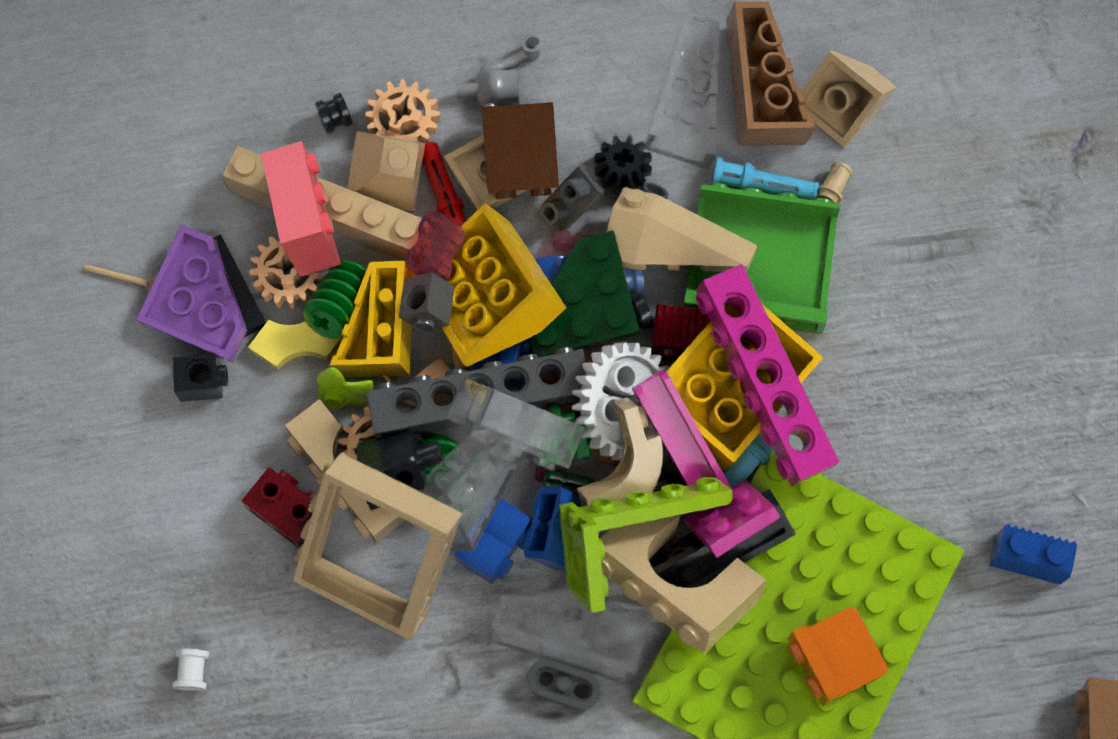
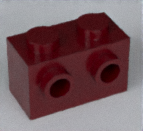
M268 467L241 502L249 512L297 548H300L305 541L301 538L302 530L307 521L312 517V512L308 511L309 505L316 493L310 490L305 494L296 487L299 482L288 472L281 469L277 473Z

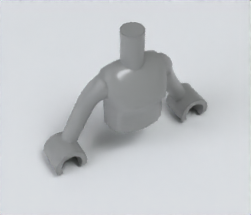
M535 34L526 35L522 40V49L504 60L481 67L476 83L456 84L457 98L477 97L481 107L519 104L517 69H508L524 59L533 61L540 56L539 49L527 48L531 45L539 44V37Z

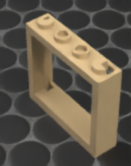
M341 453L331 465L328 463L324 465L323 472L317 479L316 483L320 485V489L314 495L309 505L308 511L312 512V517L307 521L301 533V538L305 541L294 557V561L298 565L293 581L411 640L427 616L463 513ZM342 488L432 533L409 601L322 558Z

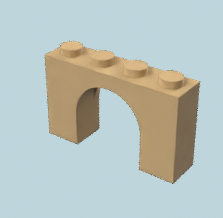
M680 515L622 526L607 531L600 537L605 548V560L601 561L602 573L620 587L628 598L639 602L651 612L657 621L668 625L680 635L686 644L694 646L703 654L760 602L766 579L738 558L710 583L696 588L674 586L661 579L654 572L649 559L675 536Z

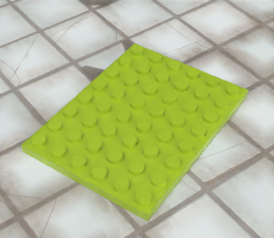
M773 450L769 455V462L767 464L764 463V465L760 464L750 484L759 493L770 489L796 535L745 563L766 579L760 602L705 654L694 646L686 644L680 635L672 629L632 704L696 739H871L965 550L821 474L791 487L788 479L784 480L777 469L776 460L778 458ZM853 607L860 614L888 670L884 676L823 706L819 698L815 699L810 693L805 682L807 675L802 665H797L792 659L787 644H789L788 637L792 631L804 625L810 627L844 609Z

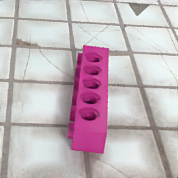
M738 265L703 280L696 289L698 307L704 315L708 314L713 325L712 335L719 347H724L728 355L730 373L735 380H740L745 390V403L751 413H756L762 425L760 426L761 436L767 446H772L778 458L776 466L784 480L788 479L792 487L840 463L743 265ZM730 304L736 307L739 317L733 318L727 315L724 305ZM740 337L750 338L755 345V350H746L741 345ZM757 369L765 370L770 375V384L762 383L757 378ZM773 402H779L784 405L787 411L786 417H780L774 412ZM790 435H795L801 439L803 443L802 451L791 447L789 443Z

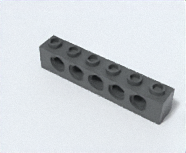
M564 347L554 350L551 353L552 355L538 358L536 354L524 355L517 358L514 363L502 365L500 361H493L483 364L481 369L467 372L464 368L447 371L443 377L431 379L430 376L423 375L410 379L407 384L397 386L391 382L378 384L373 387L372 391L366 392L375 438L405 431H412L415 435L548 409L551 404L555 403L558 406L578 403L580 398L573 395L572 391L581 390L582 387L575 379L576 376H585L587 374L582 367V364L585 363L583 350L573 351L571 347ZM552 372L559 377V381L556 384L548 385L540 379V376L543 373ZM510 379H517L523 383L524 388L518 392H512L504 384ZM475 386H482L488 391V395L482 399H475L468 392ZM446 393L453 400L447 406H439L433 402V398L437 394ZM404 400L413 401L417 405L416 409L411 413H402L397 409V406Z

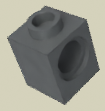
M433 272L405 278L399 318L412 325L414 330L424 333L432 332L436 328L449 326L454 286Z

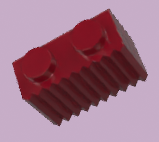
M657 304L651 354L660 355L661 360L676 361L709 324L708 314L704 315L696 307Z

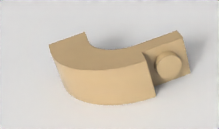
M628 397L614 402L624 440L621 461L616 469L606 478L577 488L582 507L591 505L593 500L600 498L618 500L626 498L628 493L635 491L652 493L658 482L663 460L661 436L651 427L646 428L648 427V421L642 406L638 407Z

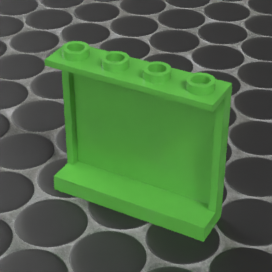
M722 183L701 184L697 215L757 245L756 254L746 273L761 303L792 330L817 334L823 333L827 322L828 310H826L837 217L841 204L832 203L831 200L826 198L801 199L791 193L766 194L756 188L731 189ZM689 265L683 307H696L699 309L696 301V289L703 280L722 272L703 271L699 266Z

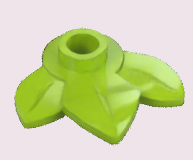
M335 367L328 368L318 374L316 379L319 385L317 398L326 407L332 409H340L346 405L369 407L366 392L373 390L372 380L347 382L342 373Z

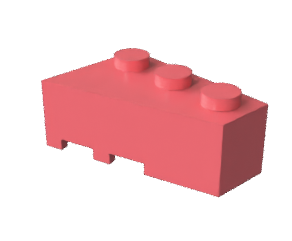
M302 141L261 153L280 244L300 277L341 265L332 234L334 233L333 224L324 203H327V197L322 183L318 182L316 174L320 173V167L315 153L309 154Z

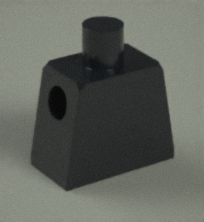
M412 431L358 443L357 461L417 491L424 489L427 485L426 468L445 462L443 450L438 441L420 446L415 433ZM366 500L371 511L380 508Z

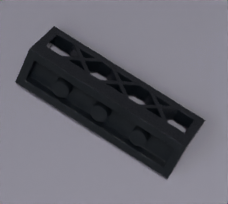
M770 489L761 494L774 505L780 518L716 558L697 536L691 532L658 550L649 559V563L654 572L667 583L683 588H696L710 583L735 559L738 558L746 563L796 534L780 504Z

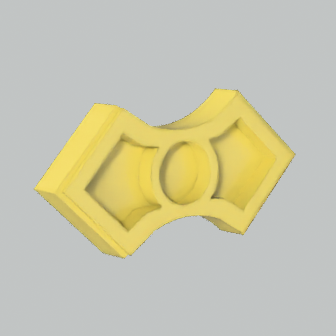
M268 320L248 346V349L279 370L288 361L300 356H316L328 361L340 345L343 335L341 333L339 337L329 339L314 332L306 321L295 325H282Z

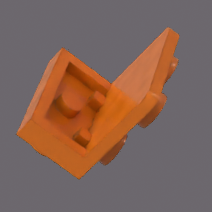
M853 607L844 609L810 627L804 625L792 631L788 637L789 644H787L792 659L797 665H802L807 675L805 682L810 693L815 699L819 698L823 706L887 673L888 667L860 614Z

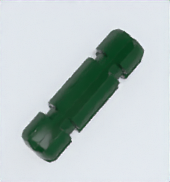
M547 469L543 476L542 485L543 487H561L578 495L577 488L594 483L595 481H593L594 478L567 472L562 475L561 471Z

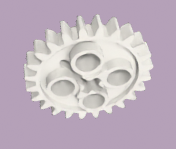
M620 342L614 343V345L602 346V352H593L591 354L593 362L582 364L587 374L585 376H576L575 378L582 387L581 390L572 391L573 395L580 398V403L574 404L572 409L581 411V416L574 422L575 424H585L586 427L580 436L582 438H592L589 447L591 449H600L601 456L612 457V460H621L624 450L623 435L614 402L628 397L638 407L641 406L631 388L662 369L665 371L669 369V366H658L661 356L651 355V348L640 347L639 343ZM603 390H605L606 392H608V394L613 395V396H609V395L605 394V393L603 392ZM647 417L648 427H646V428L651 427V428L654 430V428H653L651 422L649 421V419H648V417Z

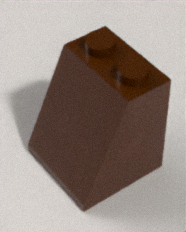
M553 102L481 107L488 193L495 192L496 199L517 197L516 191L530 190L531 196L552 195L551 188H559Z

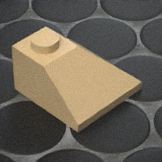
M831 50L808 81L802 93L806 101L804 105L808 116L812 117L813 122L845 148L878 114L897 86L872 66Z
M356 131L347 189L400 210L414 212L425 143Z

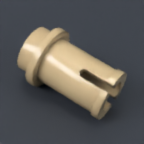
M833 162L823 185L818 186L816 198H826L831 200L832 203L839 204L843 199L841 193L853 174L851 167L841 162L839 169H837L839 162Z

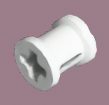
M198 649L176 650L175 657L179 658L177 680L173 682L172 688L184 691H205L206 683L203 682L205 660L209 658V652Z

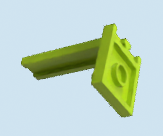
M704 477L696 480V484L692 485L669 484L663 486L661 491L652 493L635 491L628 493L626 498L618 500L600 498L593 500L591 505L578 507L573 502L559 505L567 589L591 613L606 610L604 596H608L609 587L606 576L602 573L601 561L605 560V548L602 540L599 538L598 531L728 505L733 499L732 489L717 478Z

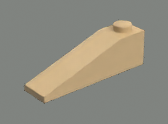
M624 187L613 206L607 232L612 230L615 232L623 267L633 270H646V265H667L668 270L680 271V265H696L703 271L724 272L742 264L747 272L757 251L756 244L657 194L644 192L639 189Z

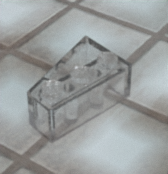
M464 377L446 418L471 429L469 437L490 445L492 438L503 442L501 450L522 458L524 451L535 455L533 463L550 470H554L556 464L569 469L586 428Z
M508 426L476 427L445 457V462L439 463L427 475V485L424 489L419 490V492L463 513L450 550H475L523 456Z

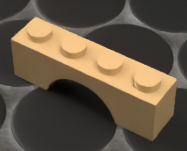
M320 399L285 425L290 435L285 440L298 457L304 453L312 462L307 467L316 480L322 474L324 465L326 463L331 465L337 459L339 439L345 436L342 426ZM343 488L341 490L337 506L342 511L348 508L356 517L352 524L364 539L370 535L377 544L406 521L381 507L371 511L365 499Z

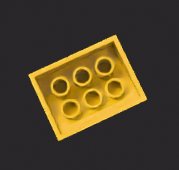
M486 203L413 272L414 276L433 272L454 286L450 324L441 328L462 364L467 367L540 333L566 309V306L511 222Z
M730 304L724 305L727 315L733 318L739 317L736 307ZM763 305L802 383L823 359V356ZM710 321L666 372L719 467L725 471L760 433V426L762 425L756 413H751L744 400L745 390L740 380H735L730 373L728 355L724 347H719L712 335L713 325ZM740 337L741 345L746 350H755V345L750 338ZM756 370L757 378L762 383H771L770 375L765 370ZM773 402L774 412L777 413L783 404Z

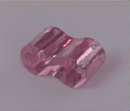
M435 210L427 213L421 219L418 227V239L409 250L405 263L407 269L416 276L433 272L447 281L452 271L453 256L464 242L465 235L464 230L442 212Z

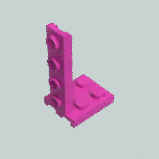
M662 369L631 388L654 430L661 436L662 444L685 485L696 484V480L700 478L714 477L731 488L667 372ZM746 480L731 488L733 499L730 504L691 512L683 517L689 529L716 558L780 518L774 505Z

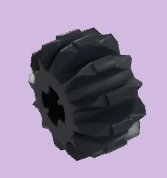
M615 135L612 141L613 145L603 141L601 153H596L594 156V162L597 164L594 168L595 176L603 177L601 180L603 188L613 184V192L616 195L620 192L621 187L634 189V184L642 187L646 182L645 177L650 176L652 173V167L649 165L652 161L651 153L644 152L645 144L643 141L633 145V137L631 135L627 136L626 142H621L620 138ZM621 162H626L625 167H619Z

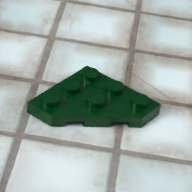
M614 230L579 239L551 284L566 306V309L543 331L530 337L533 354H536L538 358L552 355L551 353L554 350L564 347H571L573 351L583 350L640 334Z

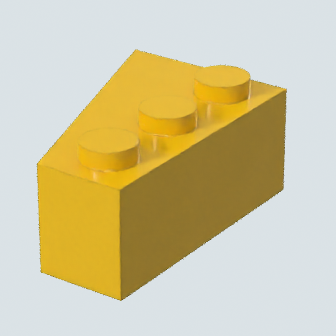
M405 261L369 262L354 301L355 308L350 321L344 326L341 344L336 356L333 355L329 365L338 369L344 378L382 377L381 375H387L388 377L410 376L412 325L399 318L404 279L414 276Z

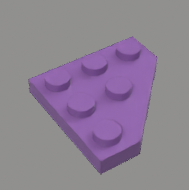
M181 224L136 320L233 362L247 332V328L217 241L209 235Z

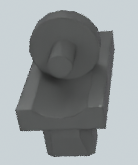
M580 165L541 204L539 213L549 225H556L561 232H564L605 191L592 180L587 168L584 165Z

